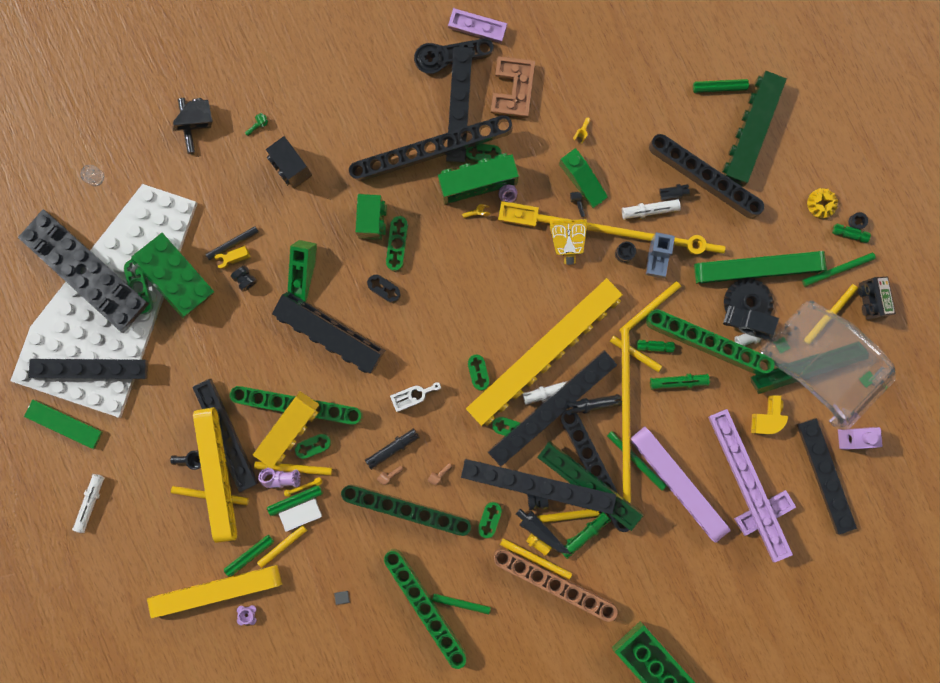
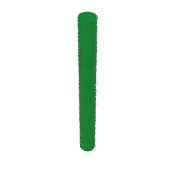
M873 252L803 279L802 283L804 287L875 260L876 256Z
M610 431L607 437L623 452L622 440L613 431ZM630 449V460L661 491L665 489L667 485Z

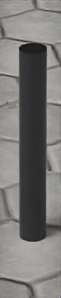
M185 98L178 99L180 112L186 106ZM183 130L187 154H194L195 149L191 130Z
M257 227L250 228L206 253L207 258L211 260L217 254H222L259 233Z

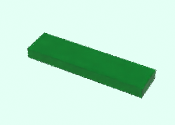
M32 399L24 415L25 418L91 449L96 448L103 431L34 399Z

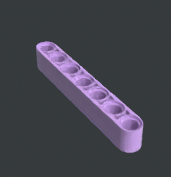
M643 427L630 438L633 445L714 543L731 531L646 427Z

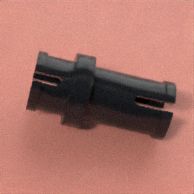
M676 184L675 187L660 188L659 195L661 196V201L672 198L682 199L684 196H690L689 185Z

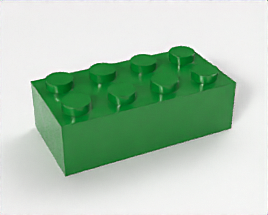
M504 153L498 155L497 159L489 160L486 158L478 161V164L475 165L464 164L457 170L446 169L441 171V174H438V181L444 204L497 191L508 184L517 185L519 175L513 154L508 155Z
M163 232L131 256L132 262L182 318H185L214 293L213 289Z
M641 621L612 646L613 651L642 683H695Z

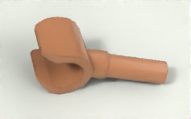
M451 464L446 465L438 475L432 472L427 481L433 485L438 484L443 475L452 467Z
M402 466L390 472L389 475L382 472L378 476L377 481L382 485L387 484L393 476L403 470Z

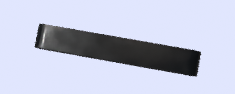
M657 134L651 140L649 150L653 155L745 217L755 218L763 212L764 203L761 199L666 135ZM655 142H661L663 148H657ZM670 152H676L679 158H672ZM691 162L694 165V169H688L686 163ZM702 173H707L710 176V180H705L702 177ZM718 183L724 184L726 190H720L718 188ZM734 194L741 196V202L734 199ZM750 204L756 206L757 212L750 210Z
M564 411L560 415L561 424L583 467L591 473V468L594 465H598L601 471L595 477L603 483L607 482L609 487L618 494L577 413L573 414V423L567 424L564 420V416L567 413ZM576 430H580L583 433V438L580 441H576L573 438ZM588 447L591 449L592 455L586 459L582 456V451ZM608 514L613 526L618 531H629L627 527L619 528L618 520Z

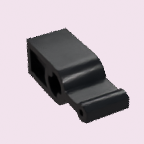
M729 305L723 324L738 328L745 334L772 341L779 318L755 310H742Z

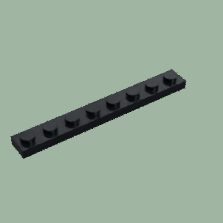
M603 350L487 452L500 467L504 465L566 411L565 405L567 402H576L617 366L615 361Z
M465 459L461 478L608 514H613L617 498L616 494Z

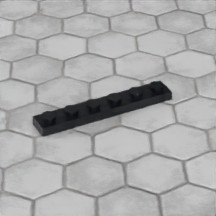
M454 47L448 132L468 126L473 48ZM467 133L463 135L462 139L464 142L467 141ZM453 139L447 140V148L453 145ZM466 149L447 154L446 162L465 163Z
M29 360V378L147 379L148 360Z
M207 379L193 386L192 388L202 409L212 407L217 409L226 464L238 491L242 492L259 484L213 380Z
M817 418L796 424L836 534L840 535L857 529Z

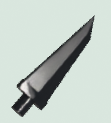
M522 509L517 511L515 515L522 520L519 524L522 528L532 533L557 552L571 554L537 518L534 512L530 511L527 515Z

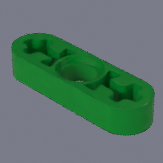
M402 216L394 217L390 225L386 265L393 272L401 270L404 264L408 222ZM399 221H402V224L405 225L400 229V234H404V237L393 235V233L397 234V226L394 225L398 224ZM400 239L403 242L402 247L394 249L392 241ZM391 251L394 253L402 252L401 255L397 254V261L400 264H396V267L389 263L394 260V254H390Z
M129 260L124 265L127 284L134 289V285L137 282H142L143 290L138 292L140 296L146 295L143 298L149 305L141 314H149L153 310V301L147 278L139 268L135 270L136 276H141V278H136L134 272L130 271L134 263L132 260Z

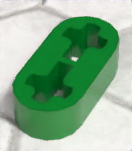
M479 144L466 148V156L472 162H478L486 158L493 160L491 155L485 154L491 153L492 150H495V153L498 155L502 153L498 146L491 144ZM473 148H476L477 152H482L483 154L478 153L476 157H473L469 151H473Z
M478 354L472 355L468 359L472 384L475 389L484 390L489 385L485 361ZM474 358L482 362V364H479L480 371L476 372L475 366H471ZM481 373L482 379H486L484 387L475 384V381L478 380L477 374Z
M498 417L493 421L492 427L496 433L506 436L512 427L515 428L521 422ZM503 420L504 425L509 426V430L502 429L498 431V427L495 426L496 422L499 423Z
M318 434L299 442L295 447V453L299 458H309L329 449L331 439L326 434ZM320 437L327 440L324 448L322 446L315 447L314 445L320 441ZM301 445L305 447L312 446V449L307 451V455L299 451L302 449Z
M489 502L484 508L478 526L479 534L483 538H491L495 534L502 512L501 506L497 502ZM495 505L498 513H494L492 519H490V512L487 509ZM487 521H491L490 528L492 532L484 534V530L481 527L486 526Z

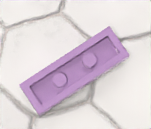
M453 8L448 28L502 44L507 23Z
M786 490L768 499L776 518L796 508ZM750 510L734 518L744 536L758 529Z

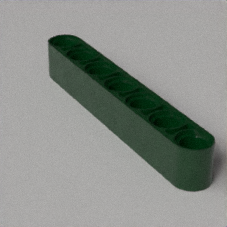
M354 484L345 486L341 491L342 499L350 504L459 536H465L471 530L470 520L460 515ZM348 488L355 490V498L350 499L347 497L346 491ZM366 494H372L374 496L373 504H367L365 502L364 498ZM385 499L393 502L392 509L388 510L383 507ZM409 505L412 509L411 514H403L401 511L402 506ZM423 510L429 511L430 519L422 520L420 512ZM447 516L449 524L446 526L440 525L438 522L439 517ZM460 521H464L468 524V528L465 531H460L457 529V524Z

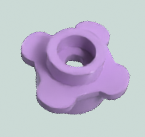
M239 606L237 608V623L239 625H254L256 623L255 606Z

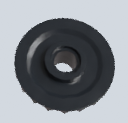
M746 278L736 281L728 288L724 296V309L726 313L729 305L738 309L755 310L771 315L774 309L772 293L763 282L756 279ZM747 298H751L753 300V307H749L747 305Z

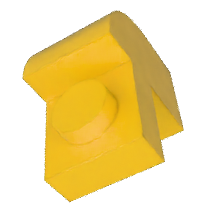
M768 396L767 414H752L751 433L774 434L784 428L788 416L780 415L784 407L781 396Z

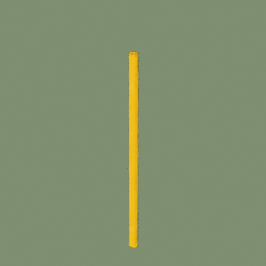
M622 328L623 498L631 503L629 328Z

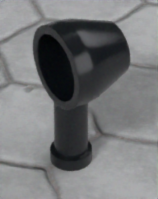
M198 450L190 451L186 456L172 455L170 458L172 465L186 464L192 470L201 468Z

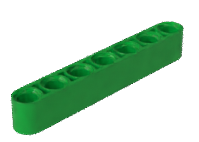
M825 251L694 264L696 284L827 271Z
M656 309L651 311L646 319V324L650 329L756 375L765 376L774 369V361L769 356L662 310ZM658 316L661 322L655 324L651 317ZM669 324H676L678 331H672L669 328ZM687 331H693L696 339H690L687 336ZM705 339H711L714 343L713 347H708ZM724 346L731 349V355L724 353ZM742 354L748 355L749 363L742 360ZM760 362L766 363V371L760 368Z
M236 386L230 392L231 400L237 404L284 412L296 397L242 386ZM239 390L244 391V398L242 400H238L236 397ZM259 393L263 395V402L260 404L255 401V397ZM276 397L282 398V405L280 407L274 405ZM314 400L321 408L315 418L346 424H359L363 419V413L359 408ZM333 407H337L340 411L339 416L333 418L330 414ZM353 410L359 414L356 421H351L349 418V413Z
M397 549L389 550L384 557L386 567L450 666L455 669L463 668L466 664V652L403 554ZM390 554H396L399 558V561L397 563H391L388 559V556ZM402 570L407 571L409 578L406 580L401 579L399 572ZM417 587L420 590V594L412 596L409 589ZM428 604L431 610L424 613L421 611L420 606ZM438 620L442 626L439 629H434L431 627V622ZM444 637H449L452 639V643L446 646L441 640ZM455 654H461L463 660L455 662L452 657Z

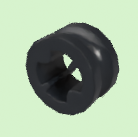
M857 212L850 216L848 224L852 228L861 230L867 226L868 217L862 212ZM855 218H861L862 221L860 223H862V225H856Z

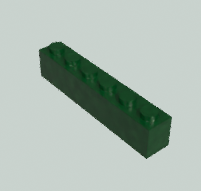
M765 71L762 76L758 75L754 86L757 88L755 93H751L749 97V109L743 113L741 121H744L743 125L738 128L735 134L737 141L735 145L732 144L728 153L731 157L729 162H725L722 173L742 187L749 182L787 78L769 71Z

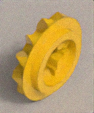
M819 188L808 197V209L815 217L828 218L838 209V199L835 193L829 189ZM822 198L824 201H829V203L825 205V208L823 207V205L817 204L822 200Z

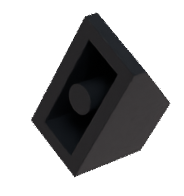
M195 98L189 101L173 121L172 130L182 131L211 128L212 117L209 101L202 98Z

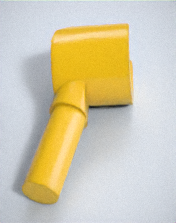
M587 117L581 129L577 130L573 137L574 141L577 137L582 139L581 144L588 136L586 130L590 118Z
M479 204L474 211L463 213L462 216L463 218L473 215L487 217L490 215V212H483V210L489 206Z

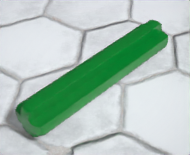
M748 79L695 81L693 83L694 93L743 91L749 88Z
M315 486L268 506L267 511L270 516L276 515L323 494L320 486Z
M270 535L265 536L225 567L224 573L228 577L234 575L274 543L273 538Z

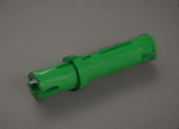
M690 373L686 374V376L650 378L651 390L682 387L692 389L695 386L710 385L709 374L691 375Z
M602 512L591 523L588 522L587 526L564 545L571 554H562L566 559H569L587 541L597 536L598 532L610 523L611 520Z

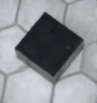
M285 136L265 149L269 154L267 159L276 171L280 169L278 174L287 186L291 184L295 189L312 176L306 164Z

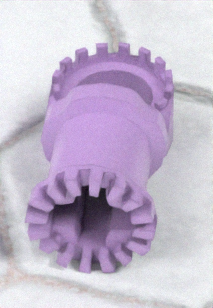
M266 468L260 472L259 481L266 488H283L284 486L292 485L293 487H298L301 481L299 478L301 477L298 470L284 473L283 471H274L271 468ZM273 474L271 480L264 481L267 475Z

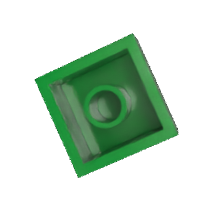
M358 194L355 233L359 239L382 240V235H386V224L383 220V216H387L386 201H383L381 195Z

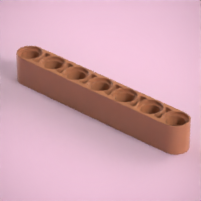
M499 548L495 551L494 562L498 567L604 621L610 622L617 617V609L610 601L508 549ZM500 553H506L508 560L501 563L497 560V556ZM523 562L525 569L517 571L515 570V564ZM535 571H541L543 573V576L540 580H534L532 578V574ZM551 581H560V586L557 589L550 588ZM570 589H576V597H568V591ZM588 598L595 599V603L591 607L585 605V601ZM605 607H612L610 615H603Z

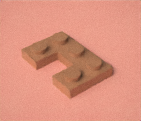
M498 56L495 77L514 79L512 95L493 93L491 114L528 118L535 61Z

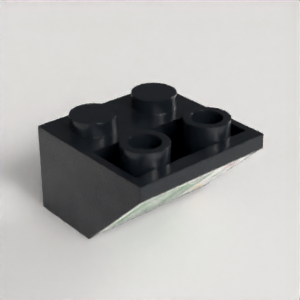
M888 276L874 277L859 283L858 294L862 297V313L866 316V320L896 314Z

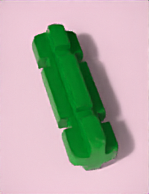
M838 223L832 229V233L835 235H842V237L856 241L859 240L863 243L869 242L871 238L870 232H861L859 229L848 226L844 227V225Z
M639 340L637 341V350L672 353L675 350V343Z

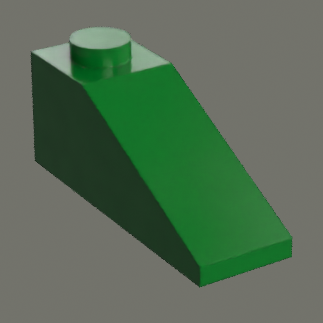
M576 148L560 159L559 166L592 208H595L608 198L590 166Z
M298 240L290 246L287 292L289 291L306 302L316 262L317 243Z

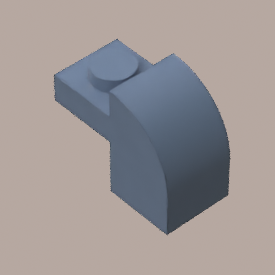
M655 233L648 252L646 275L665 279L675 236Z

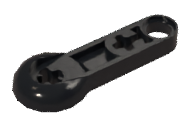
M478 39L445 46L425 43L417 48L414 54V62L421 72L434 74L446 65L453 64L454 47L473 48L472 60L487 58L492 54L493 43L489 39ZM482 44H487L490 50L484 53L479 47ZM431 54V57H435L432 62H428V59L425 60L427 55Z

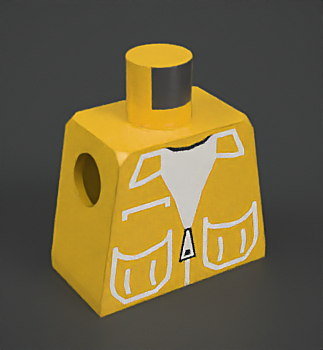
M587 220L550 221L556 254H564V264H575V254L584 252Z

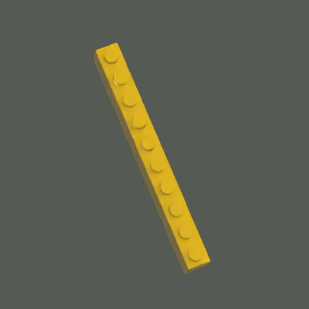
M606 278L474 400L466 410L481 426L483 424L489 425L495 419L493 415L498 410L500 413L509 406L507 402L512 397L517 399L523 393L521 389L526 384L531 386L537 380L535 376L540 371L545 373L551 367L549 363L554 358L559 360L565 354L563 350L568 345L573 347L579 341L577 337L582 332L587 334L593 328L591 324L596 319L601 321L607 315L605 311L609 307L615 308L621 302L619 298L623 294Z

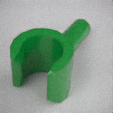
M263 113L256 115L257 123L249 128L245 134L249 136L259 127H265L268 124L266 115Z

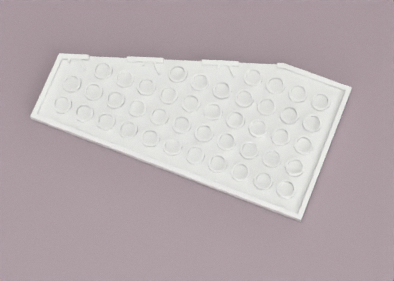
M142 184L90 251L127 283L124 272L125 263L131 260L132 255L163 232L178 251H181L198 203ZM133 264V268L130 271L134 272L136 278H141V276H136L135 270L138 267ZM86 267L82 268V274L86 272ZM147 279L153 301V310L149 314H140L130 327L122 333L65 282L31 325L11 381L121 418L135 379L29 378V360H142L164 297ZM137 282L134 285V290L137 293L143 290L142 282Z

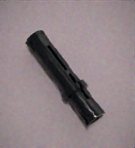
M619 394L595 399L583 398L580 401L567 402L565 409L572 408L566 410L568 415L580 412L586 414L592 410L619 407L622 405V400L614 401L621 399Z
M412 428L401 437L397 436L395 441L369 458H366L365 461L372 470L400 450L404 451L406 446L420 437L416 430Z

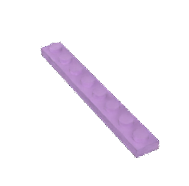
M728 409L709 416L711 425L772 562L775 563L792 556L793 554Z

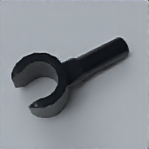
M571 192V203L577 202L581 217L586 216L582 206L581 193Z

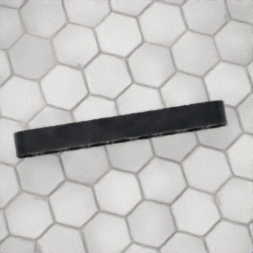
M508 116L492 118L353 162L349 166V174L358 181L374 178L511 134L513 124ZM501 122H508L509 127L506 130H500L499 124ZM488 127L491 129L489 135H481L483 128ZM471 133L472 139L464 142L462 139L463 135ZM447 139H453L454 143L451 147L447 148L444 146ZM430 144L435 145L433 153H427L426 151ZM416 150L417 156L414 159H409V152ZM393 156H398V163L392 165L391 158ZM376 161H380L381 167L378 170H373V164ZM358 167L363 168L360 176L355 175V170Z

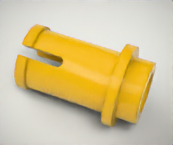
M532 533L526 540L529 543L528 546H533L544 556L552 548Z

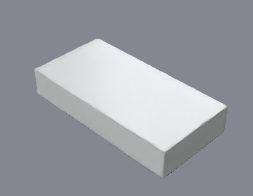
M316 499L281 512L279 516L285 531H289L322 517Z

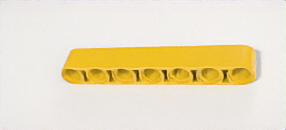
M215 407L195 410L193 420L212 538L215 543L235 541L237 539V528L218 412Z
M278 565L152 596L147 598L150 617L155 618L282 585Z

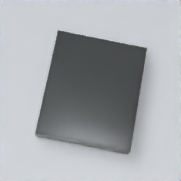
M348 591L334 593L336 605L349 603Z

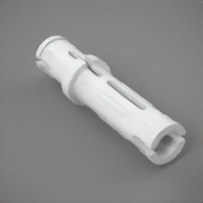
M676 199L623 207L622 217L626 220L680 211V201Z
M566 382L544 388L541 386L534 391L522 393L525 405L541 400L542 402L546 401Z
M92 474V479L88 489L84 492L85 497L72 530L85 533L96 499L100 497L99 491L105 477Z

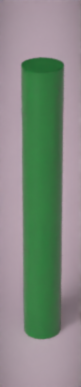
M435 593L432 600L488 615L491 609L489 606Z

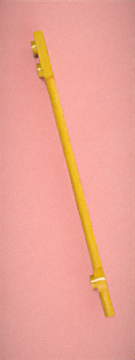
M501 201L498 221L536 227L537 221L550 224V221L571 219L538 214L539 207ZM587 222V230L647 241H652L655 235ZM694 235L688 240L674 239V245L686 247L687 251L692 255H699L704 250L725 253V246L706 243V240L700 235ZM693 243L698 244V249L693 248Z

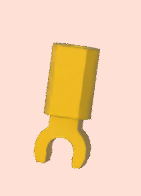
M243 246L227 252L226 255L217 254L215 259H224L223 264L218 265L219 269H224L229 263L234 264L250 258L247 247Z

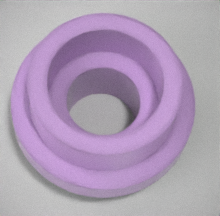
M510 184L501 187L498 193L499 198L504 202L511 203L515 201L517 197L516 187Z

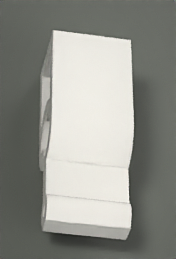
M434 383L433 386L426 389L420 386H413L390 397L396 412H400L423 402L426 398V393L433 390L438 391L441 389L440 383ZM416 389L418 392L422 391V397L419 400L412 397V392Z

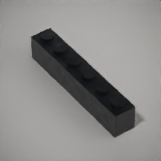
M289 291L281 295L272 313L279 322L289 324L293 327L294 331L304 333L309 336L312 342L322 344L327 351L337 353L345 362L355 364L364 373L371 374L386 351Z

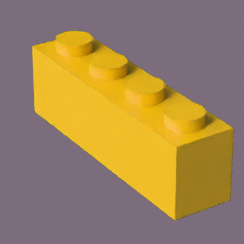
M299 391L258 446L253 456L271 469L276 463L280 464L286 456L283 454L285 450L288 449L290 451L296 443L294 438L297 434L301 436L307 429L305 425L307 421L312 422L318 414L316 409L319 404Z

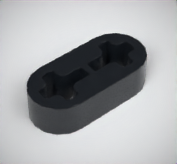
M372 275L368 278V288L387 302L394 303L400 299L401 293L399 288L382 276ZM380 279L379 283L383 288L381 289L378 286L372 288V280ZM387 288L390 291L395 289L397 296L395 298H388L389 294L385 292V289Z

